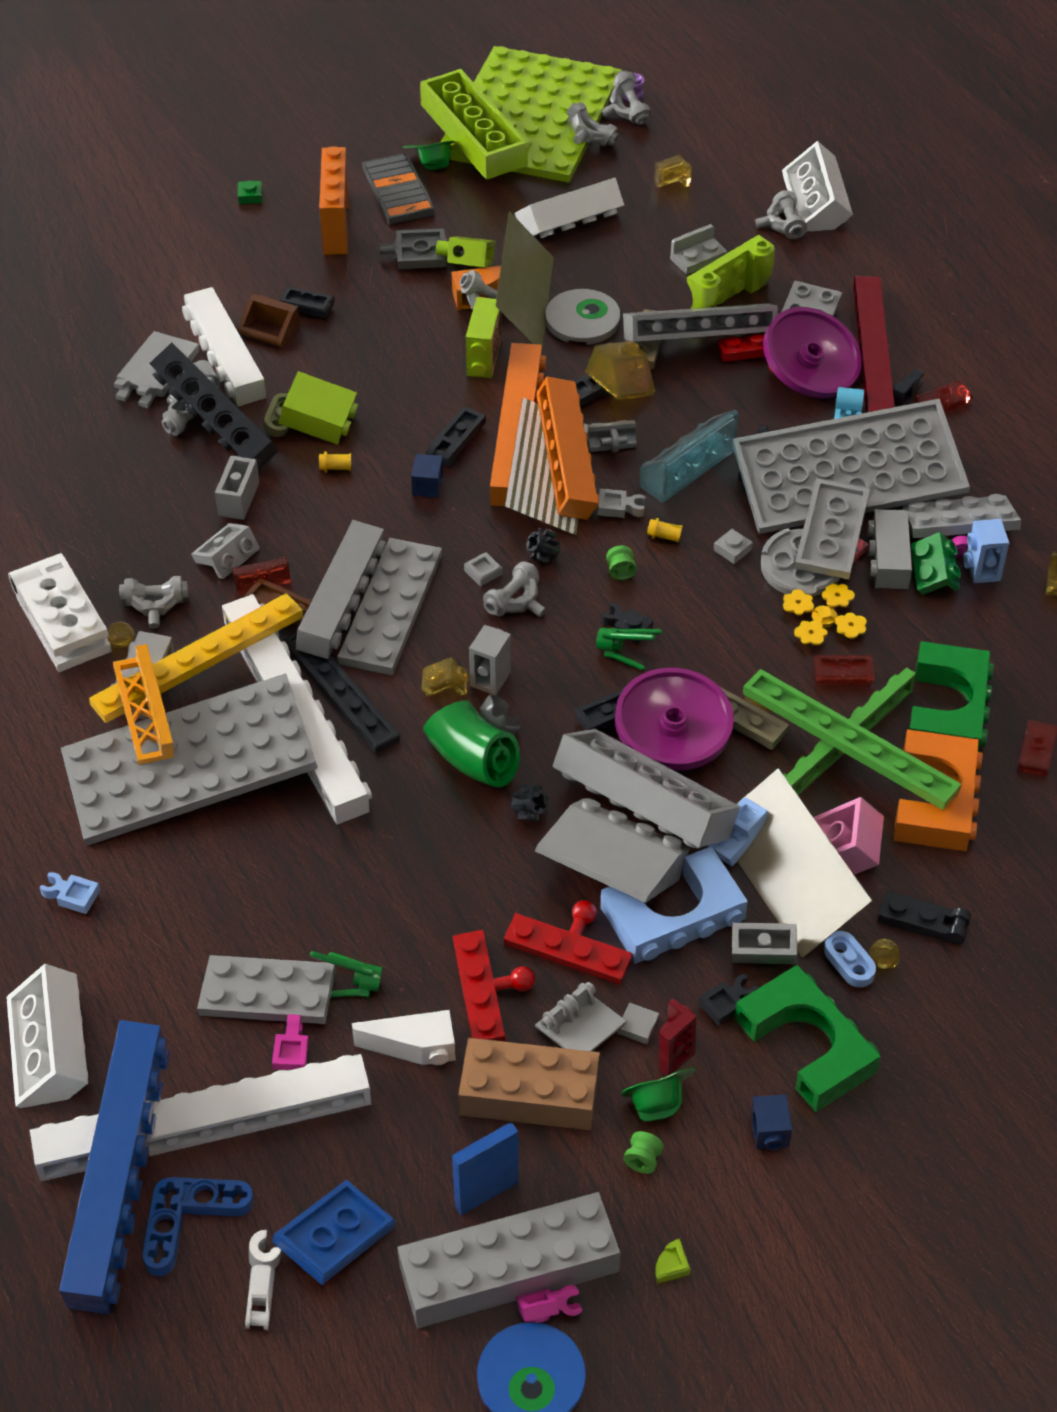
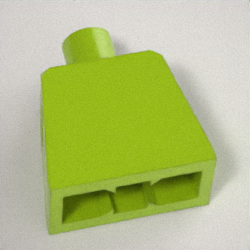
M455 236L450 237L449 241L438 240L436 243V255L448 256V263L477 267L493 265L495 240ZM461 246L464 248V255L460 253Z

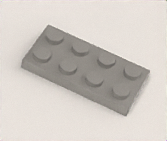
M816 478L794 569L844 579L850 578L869 497V488Z
M1000 494L979 498L966 496L955 500L940 498L936 501H917L900 506V510H908L909 532L912 538H925L938 532L944 536L968 534L972 532L973 522L980 520L1001 519L1005 531L1020 530L1021 519L1006 495Z
M210 955L197 1011L199 1016L286 1022L288 1014L301 1015V1023L325 1024L336 968L334 964L326 962Z

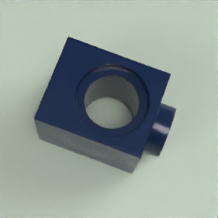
M416 454L411 474L412 495L439 498L443 479V456Z
M786 1094L753 1097L751 1120L756 1149L766 1148L767 1150L774 1151L783 1147H789L792 1125Z

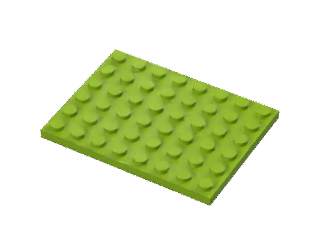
M494 46L474 83L528 142V166L511 172L570 183L589 143L583 141L581 144H576L573 141L576 134L572 124L567 121L568 115H566V112L573 102L577 104L580 101L585 104L589 117L599 123L603 116L602 109L607 107L610 102L615 76L622 69L595 65L590 62L573 61L568 58H557L546 54H535L525 50L508 49L503 46ZM445 133L441 142L451 141V139ZM452 143L450 160L472 164L456 144Z

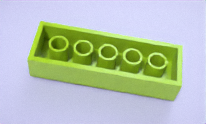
M462 69L420 82L421 106L449 138L455 140L456 146L486 180L528 166V142Z

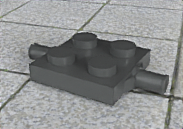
M444 228L396 230L394 244H380V255L395 254L398 259V269L447 267V256L436 255L437 241H448L445 237Z

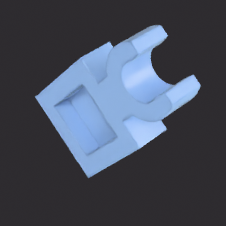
M53 872L48 873L47 876L49 883L55 885L52 887L40 886L43 897L48 899L56 898L59 906L87 914L100 892V886L97 882L70 875L68 880L64 881L59 874Z

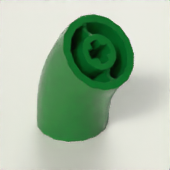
M459 701L445 706L433 714L424 724L423 732L444 759L467 777L494 787L505 786L514 778L520 762V746L516 737L510 732L498 729L488 723L479 715L470 701Z

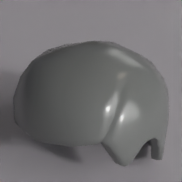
M490 694L481 706L479 715L494 727L510 732L513 736L521 728V725L517 722L519 717L517 715L514 717L508 715L509 703L497 695Z

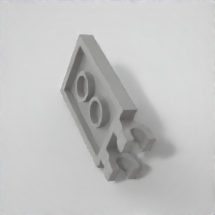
M153 331L117 375V380L114 382V387L119 388L116 399L126 401L132 390L136 389L137 394L142 395L138 401L139 406L149 408L156 396L164 397L171 388L167 383L162 386L153 377L152 374L155 370L149 363L171 342L192 362L200 352L199 344Z

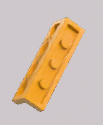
M147 644L135 646V658L113 662L138 765L174 758L173 740ZM138 667L139 674L134 681L122 676L121 670ZM134 690L144 694L146 697L140 706L128 699ZM140 715L152 720L147 730L135 725V721ZM148 739L158 744L160 751L142 754L141 747Z

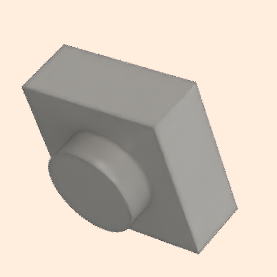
M731 529L714 542V551L735 564L752 550L753 542Z

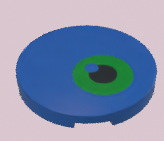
M532 1322L510 1326L496 1334L485 1346L480 1356L477 1368L479 1394L484 1405L491 1412H571L580 1402L584 1392L585 1365L583 1357L576 1344L565 1333L555 1327Z

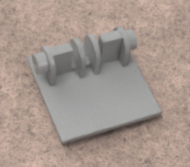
M794 280L782 312L795 307H810L833 316L838 313V303L842 292Z
M587 982L586 984H579L578 989L572 995L567 994L564 997V1001H558L557 1006L551 1011L543 1013V1019L535 1024V1027L562 1048L593 1051L624 1026L627 1021L594 997L593 994L596 992V989L590 982Z

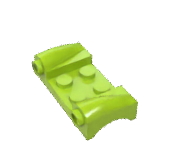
M757 235L688 276L687 283L693 297L691 309L717 307V305L740 293L743 289L752 294L768 284L774 266V245L760 235Z

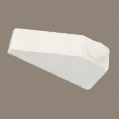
M449 1010L352 1023L354 1046L422 1065H442L448 1061H455V1042Z

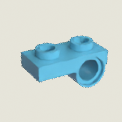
M838 387L834 419L861 414L864 390Z

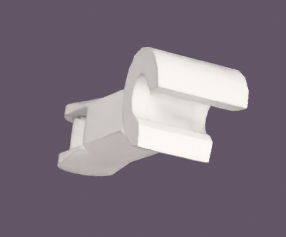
M267 1230L255 1233L249 1243V1263L252 1268L245 1329H250V1325L264 1326V1330H268L275 1268L281 1260V1249L274 1247L270 1252L263 1253L266 1250ZM252 1305L266 1306V1311H252Z

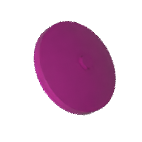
M810 307L787 309L773 319L765 332L763 349L768 365L780 381L802 395L820 399L836 397L838 387L850 388L860 374L862 356L856 339L842 322L824 311Z
M659 668L637 676L621 692L615 712V726L621 742L674 771L698 768L717 758L729 743L734 723L733 709L724 691L706 676L682 668Z

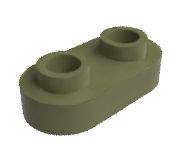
M287 393L276 394L265 415L263 428L271 436H285L290 429L287 426L278 424L283 404L288 395Z

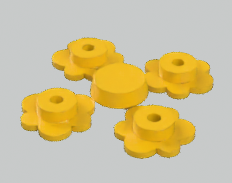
M832 583L828 585L825 591L822 592V598L827 600L828 606H818L815 609L812 602L813 597L810 594H805L802 590L796 589L791 594L784 595L783 609L785 611L794 612L796 615L812 611L813 621L810 623L802 621L800 626L794 630V635L800 638L803 644L821 645L824 637L827 636V630L824 628L831 627L834 623L837 625V632L845 634L850 639H855L859 634L866 632V619L863 616H855L854 613L849 612L845 616L840 615L837 617V613L833 609L838 606L847 607L849 602L855 597L854 592L848 590L845 584L837 585Z

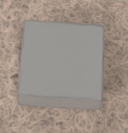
M487 552L464 564V571L480 587L502 575V567Z
M629 1002L622 1017L627 1023L617 1031V1034L648 1044L659 1020V1013Z

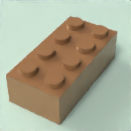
M468 1038L458 1094L459 1115L591 1130L599 1075L600 1052Z

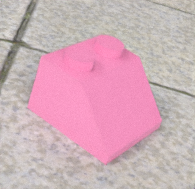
M862 797L813 817L853 874L879 865L884 816Z

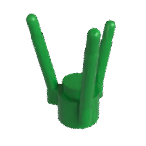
M601 627L597 634L596 647L598 650L605 651L604 657L614 658L644 671L646 669L644 665L618 654L616 651L622 650L624 639L655 640V635L662 634V630L610 629Z
M315 951L310 952L312 958L355 971L353 984L359 985V988L332 990L331 998L348 996L369 998L370 991L378 992L383 967L363 963L334 952H330L329 955Z

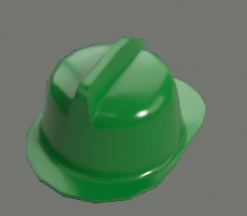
M455 140L430 145L403 146V148H415L423 166L430 170H437L449 165L451 144Z
M695 1067L687 1068L658 1080L631 1086L621 1092L622 1097L632 1099L639 1118L643 1122L666 1119L673 1116L682 1103V1081L692 1076L697 1069Z

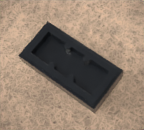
M288 286L279 301L298 306L299 313L326 318L334 305V296Z

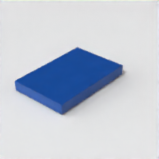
M512 1123L506 1124L453 1154L454 1203L461 1216L519 1183L518 1131Z
M346 1179L273 1234L272 1242L323 1285L394 1229L396 1220Z

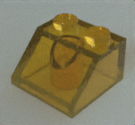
M633 341L595 345L585 372L616 399L622 400L654 394L655 389L648 356L639 349L638 344Z

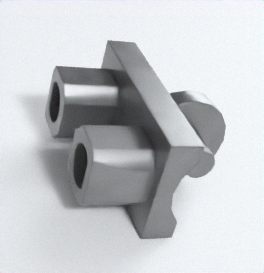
M619 420L617 422L591 423L588 425L589 451L612 450V452H618L619 449L637 447L635 420Z

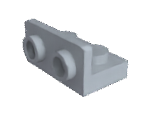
M711 224L674 238L671 241L670 259L686 275L702 269L727 254V250L714 239V227Z
M229 523L191 555L195 563L213 566L218 578L224 579L259 550V545L249 526Z

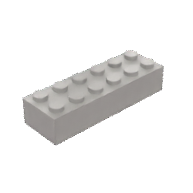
M597 729L563 734L552 766L561 771L564 778L583 783L588 791L595 794H603L610 798L609 801L613 805L632 810L635 817L645 821H652L659 825L658 829L662 832L681 837L686 845L693 848H700L728 840L741 806Z
M599 1192L397 1247L399 1267L417 1329L516 1301V1296L549 1288L553 1291L567 1285H575L619 1272L620 1250Z

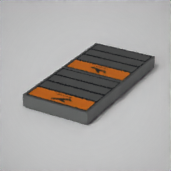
M407 153L362 162V170L389 225L435 215L434 206Z

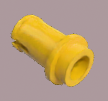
M324 451V454H319V470H324V473H327V470L351 471V454H327V451Z
M656 518V520L650 519L647 535L652 536V539L659 537L679 543L683 526L661 522L659 518Z

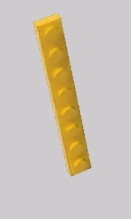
M286 593L153 664L160 694L303 618L302 609ZM139 672L127 678L134 681L135 678L138 676ZM118 683L89 698L92 708L105 723L125 713ZM134 690L128 699L140 705L146 697L144 694Z

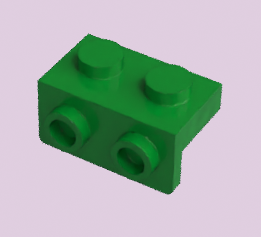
M938 532L911 544L917 590L922 595L946 585L954 591L960 589L959 578H961V572L955 558L957 548L951 539H947L942 533Z

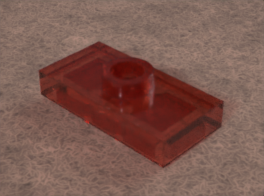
M959 380L916 395L914 403L940 399L943 410L946 412L972 402L973 395Z
M287 557L232 568L237 594L248 592L259 578L275 585L291 582Z
M872 655L814 656L816 684L874 683Z
M1028 719L1018 770L1044 776L1048 775L1057 725Z

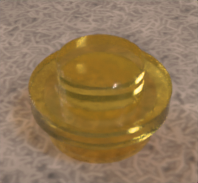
M115 622L108 628L109 637L106 638L112 647H127L135 639L133 628L126 622Z
M889 939L877 940L870 947L868 954L875 962L876 967L884 969L897 966L901 957L898 946Z

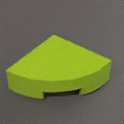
M680 1239L669 1243L660 1254L655 1268L657 1284L690 1275L691 1269Z

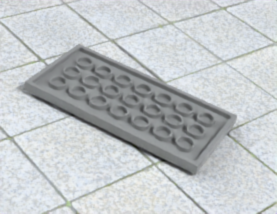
M940 399L734 438L732 441L759 534L805 525L816 478L869 488L870 492L865 513L873 512L875 509L883 510L908 505L910 502H923L969 493L970 489Z
M286 673L165 713L173 740L174 758L138 765L128 725L61 747L83 839L87 846L318 769ZM146 719L135 723V725L147 730L152 720ZM148 739L141 747L142 754L160 751L158 744Z

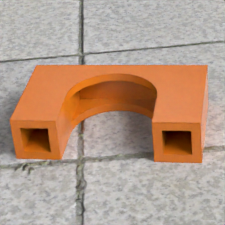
M332 146L322 148L319 210L323 255L348 254L346 209H349V183L346 147Z
M907 730L903 751L961 783L960 792L944 810L932 803L899 799L893 841L966 852L969 840H975L977 822H972V816L977 817L979 799L974 798V793H979L981 775H976V769H981L983 752H978V739Z

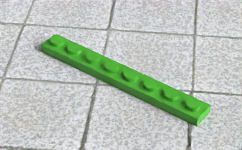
M906 667L899 675H893L881 691H875L863 707L859 706L854 710L849 720L870 731L912 693L916 673ZM821 740L810 755L800 758L795 768L788 774L784 773L783 775L796 794L799 795L845 753Z
M762 669L743 687V694L942 810L960 792L961 783Z

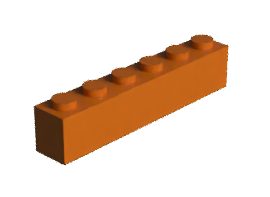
M546 376L536 394L557 512L559 516L588 520L592 512L598 508L599 495L596 493L595 474L592 472L591 454L587 446L588 437L583 425L584 415L581 413L579 404L580 395L577 393L575 381Z

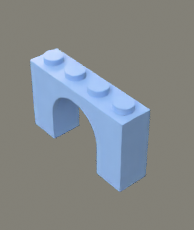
M712 846L684 857L683 876L700 902L693 911L685 915L675 917L663 916L649 909L643 901L613 887L601 890L600 908L626 951L633 953L632 961L634 964L643 960H652L670 949H679L688 942L700 937H709L715 931L727 926L732 927L733 923H740L746 918L748 901Z

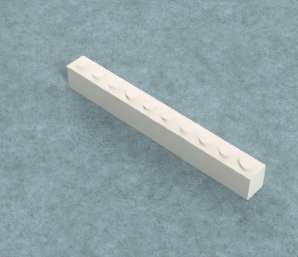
M252 594L222 605L225 625L264 604H259ZM277 631L240 651L257 682L287 674L318 769L307 773L336 825L370 812L369 799L372 798V794L368 784L360 781V774L354 761L349 762L347 758L348 753L343 741H337L335 728L331 720H325L324 710L320 701H314L312 697L313 692L308 680H302L300 667L296 660L291 661L289 648L285 641L281 642L279 640V632Z
M345 1055L333 1061L310 1063L305 1067L289 1071L279 1070L271 1075L259 1078H245L237 1083L224 1086L214 1085L206 1090L193 1093H179L171 1098L162 1099L160 1102H154L153 1114H156L155 1130L153 1135H147L146 1146L149 1147V1156L371 1105L370 1087L362 1055ZM98 1114L79 1116L71 1121L58 1124L48 1123L30 1130L34 1163L40 1182L86 1171Z

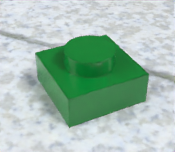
M248 180L238 182V204L262 203V181Z

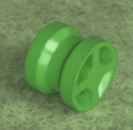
M624 545L611 548L606 554L612 578L626 580L637 572L634 554L630 547Z
M642 1131L635 1132L630 1140L632 1146L626 1150L623 1160L627 1166L637 1172L653 1173L657 1166L656 1157L662 1154L664 1144L653 1134Z

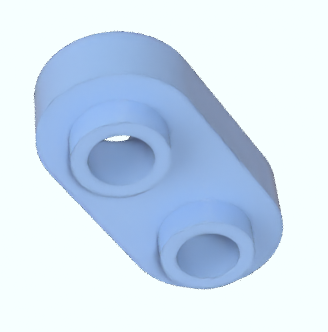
M835 931L826 938L824 946L825 956L845 981L854 987L870 985L874 980L876 965L858 941L845 931ZM840 949V950H843L844 952H843V953H839V952H837L836 950ZM855 972H860L863 975L855 974Z

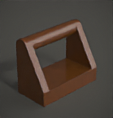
M253 293L245 307L237 327V332L240 336L283 348L300 326L298 306ZM255 320L281 327L282 329L278 337L252 329L250 326Z

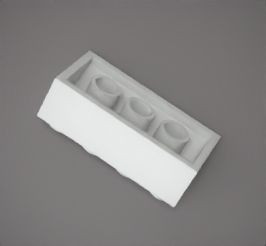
M818 141L782 170L787 190L792 191L797 198V205L793 211L795 215L805 219L808 226L807 231L835 230L853 215L836 157Z
M612 178L528 205L516 212L515 216L533 236L540 235V238L553 235L554 229L561 227L562 231L574 228L576 227L575 222L582 221L584 225L597 220V215L603 214L605 218L617 214V209L624 206V202L616 178Z
M44 964L7 996L15 1104L19 1108L68 1100L88 1084L77 974Z

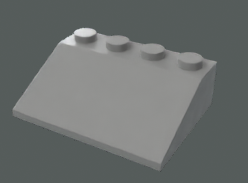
M585 798L568 807L538 843L535 852L646 903L679 881L684 866V857L688 856L690 848L683 845L682 841L674 836L658 834L654 832L655 829L650 825L644 823L636 824L628 820L625 814L618 811H608L601 808L600 803Z

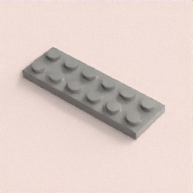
M389 538L339 652L338 664L388 675L394 674L442 557V548Z

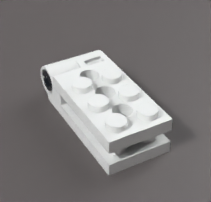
M62 553L8 573L11 586L19 604L58 672L112 652L110 643L106 638L109 637L106 626Z

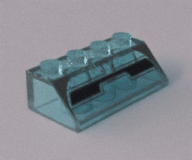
M731 410L713 416L706 422L699 424L689 434L682 436L675 444L665 448L651 461L645 462L640 468V488L663 503L733 453L732 441L737 436L739 412Z

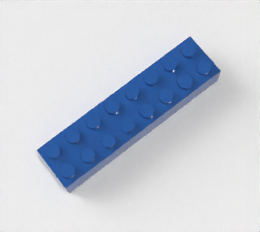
M119 1020L59 1292L68 1309L110 1314L111 1305L117 1304L119 1300L121 1283L117 1282L119 1269H125L127 1263L128 1248H124L126 1234L132 1235L135 1224V1214L132 1213L133 1201H139L141 1196L142 1180H139L140 1168H146L148 1163L149 1147L146 1146L147 1135H153L155 1130L156 1114H153L154 1102H160L163 1092V1082L160 1081L161 1069L167 1070L170 1058V1050L166 1049L167 1038H163L160 1025Z

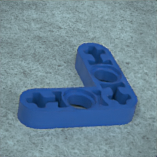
M168 1177L160 1180L154 1188L143 1248V1261L147 1271L155 1276H163L170 1273L174 1268L184 1214L243 1216L247 1214L254 1205V1197L250 1185L239 1180ZM169 1190H175V1195L171 1197V1209L166 1208L165 1196L168 1195ZM202 1190H208L214 1195L209 1202L198 1203L194 1199L196 1194ZM219 1192L224 1193V1197H222L223 1203H220ZM237 1194H243V1198L240 1199L239 1203H233V1199L236 1198ZM168 1219L174 1222L173 1228L167 1233H160L155 1230L157 1223L161 1220ZM158 1243L163 1244L165 1257L161 1259L160 1263H155L153 1258L158 1256Z

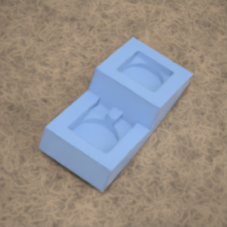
M746 797L737 804L741 808L729 839L707 845L708 847L712 846L718 857L731 866L738 861L753 842L768 816L766 809Z

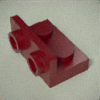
M675 999L668 1002V1019L659 1032V1070L666 1076L678 1070L695 1055L696 1016L690 1007L684 1004L681 1005Z

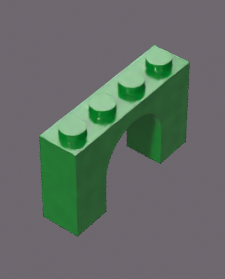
M921 641L917 657L915 681L954 688L965 696L968 704L963 708L951 711L913 706L909 730L978 739V752L980 746H986L988 729H984L983 724H988L990 707L985 706V702H990L992 685H988L987 680H992L994 663H989L990 651Z
M798 965L736 1002L734 1020L754 1042L781 1025L790 1022L812 1024L828 1036L832 1048L825 1055L798 1071L795 1089L815 1112H818L877 1074L881 1057L877 1047L872 1042H867L859 1033L856 1024L851 1019H846L838 1010L835 1001L830 996H825L817 987L814 978L808 973L805 974Z

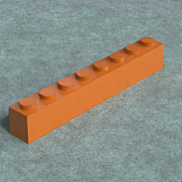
M511 343L490 482V505L505 506L523 398L538 404L536 393L544 381V373L541 371H546V355H542V345Z

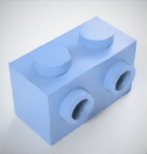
M1002 520L974 521L972 532L968 533L967 536L968 551L964 552L963 555L964 567L966 569L969 568L973 583L1001 581L1009 546V540Z

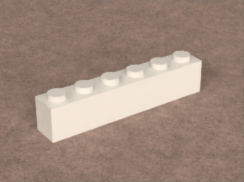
M213 287L185 294V306H182L183 315L186 321L190 320L194 336H199L201 349L207 351L209 363L211 366L216 367V374L220 382H224L228 398L232 397L237 407L265 399L264 378Z

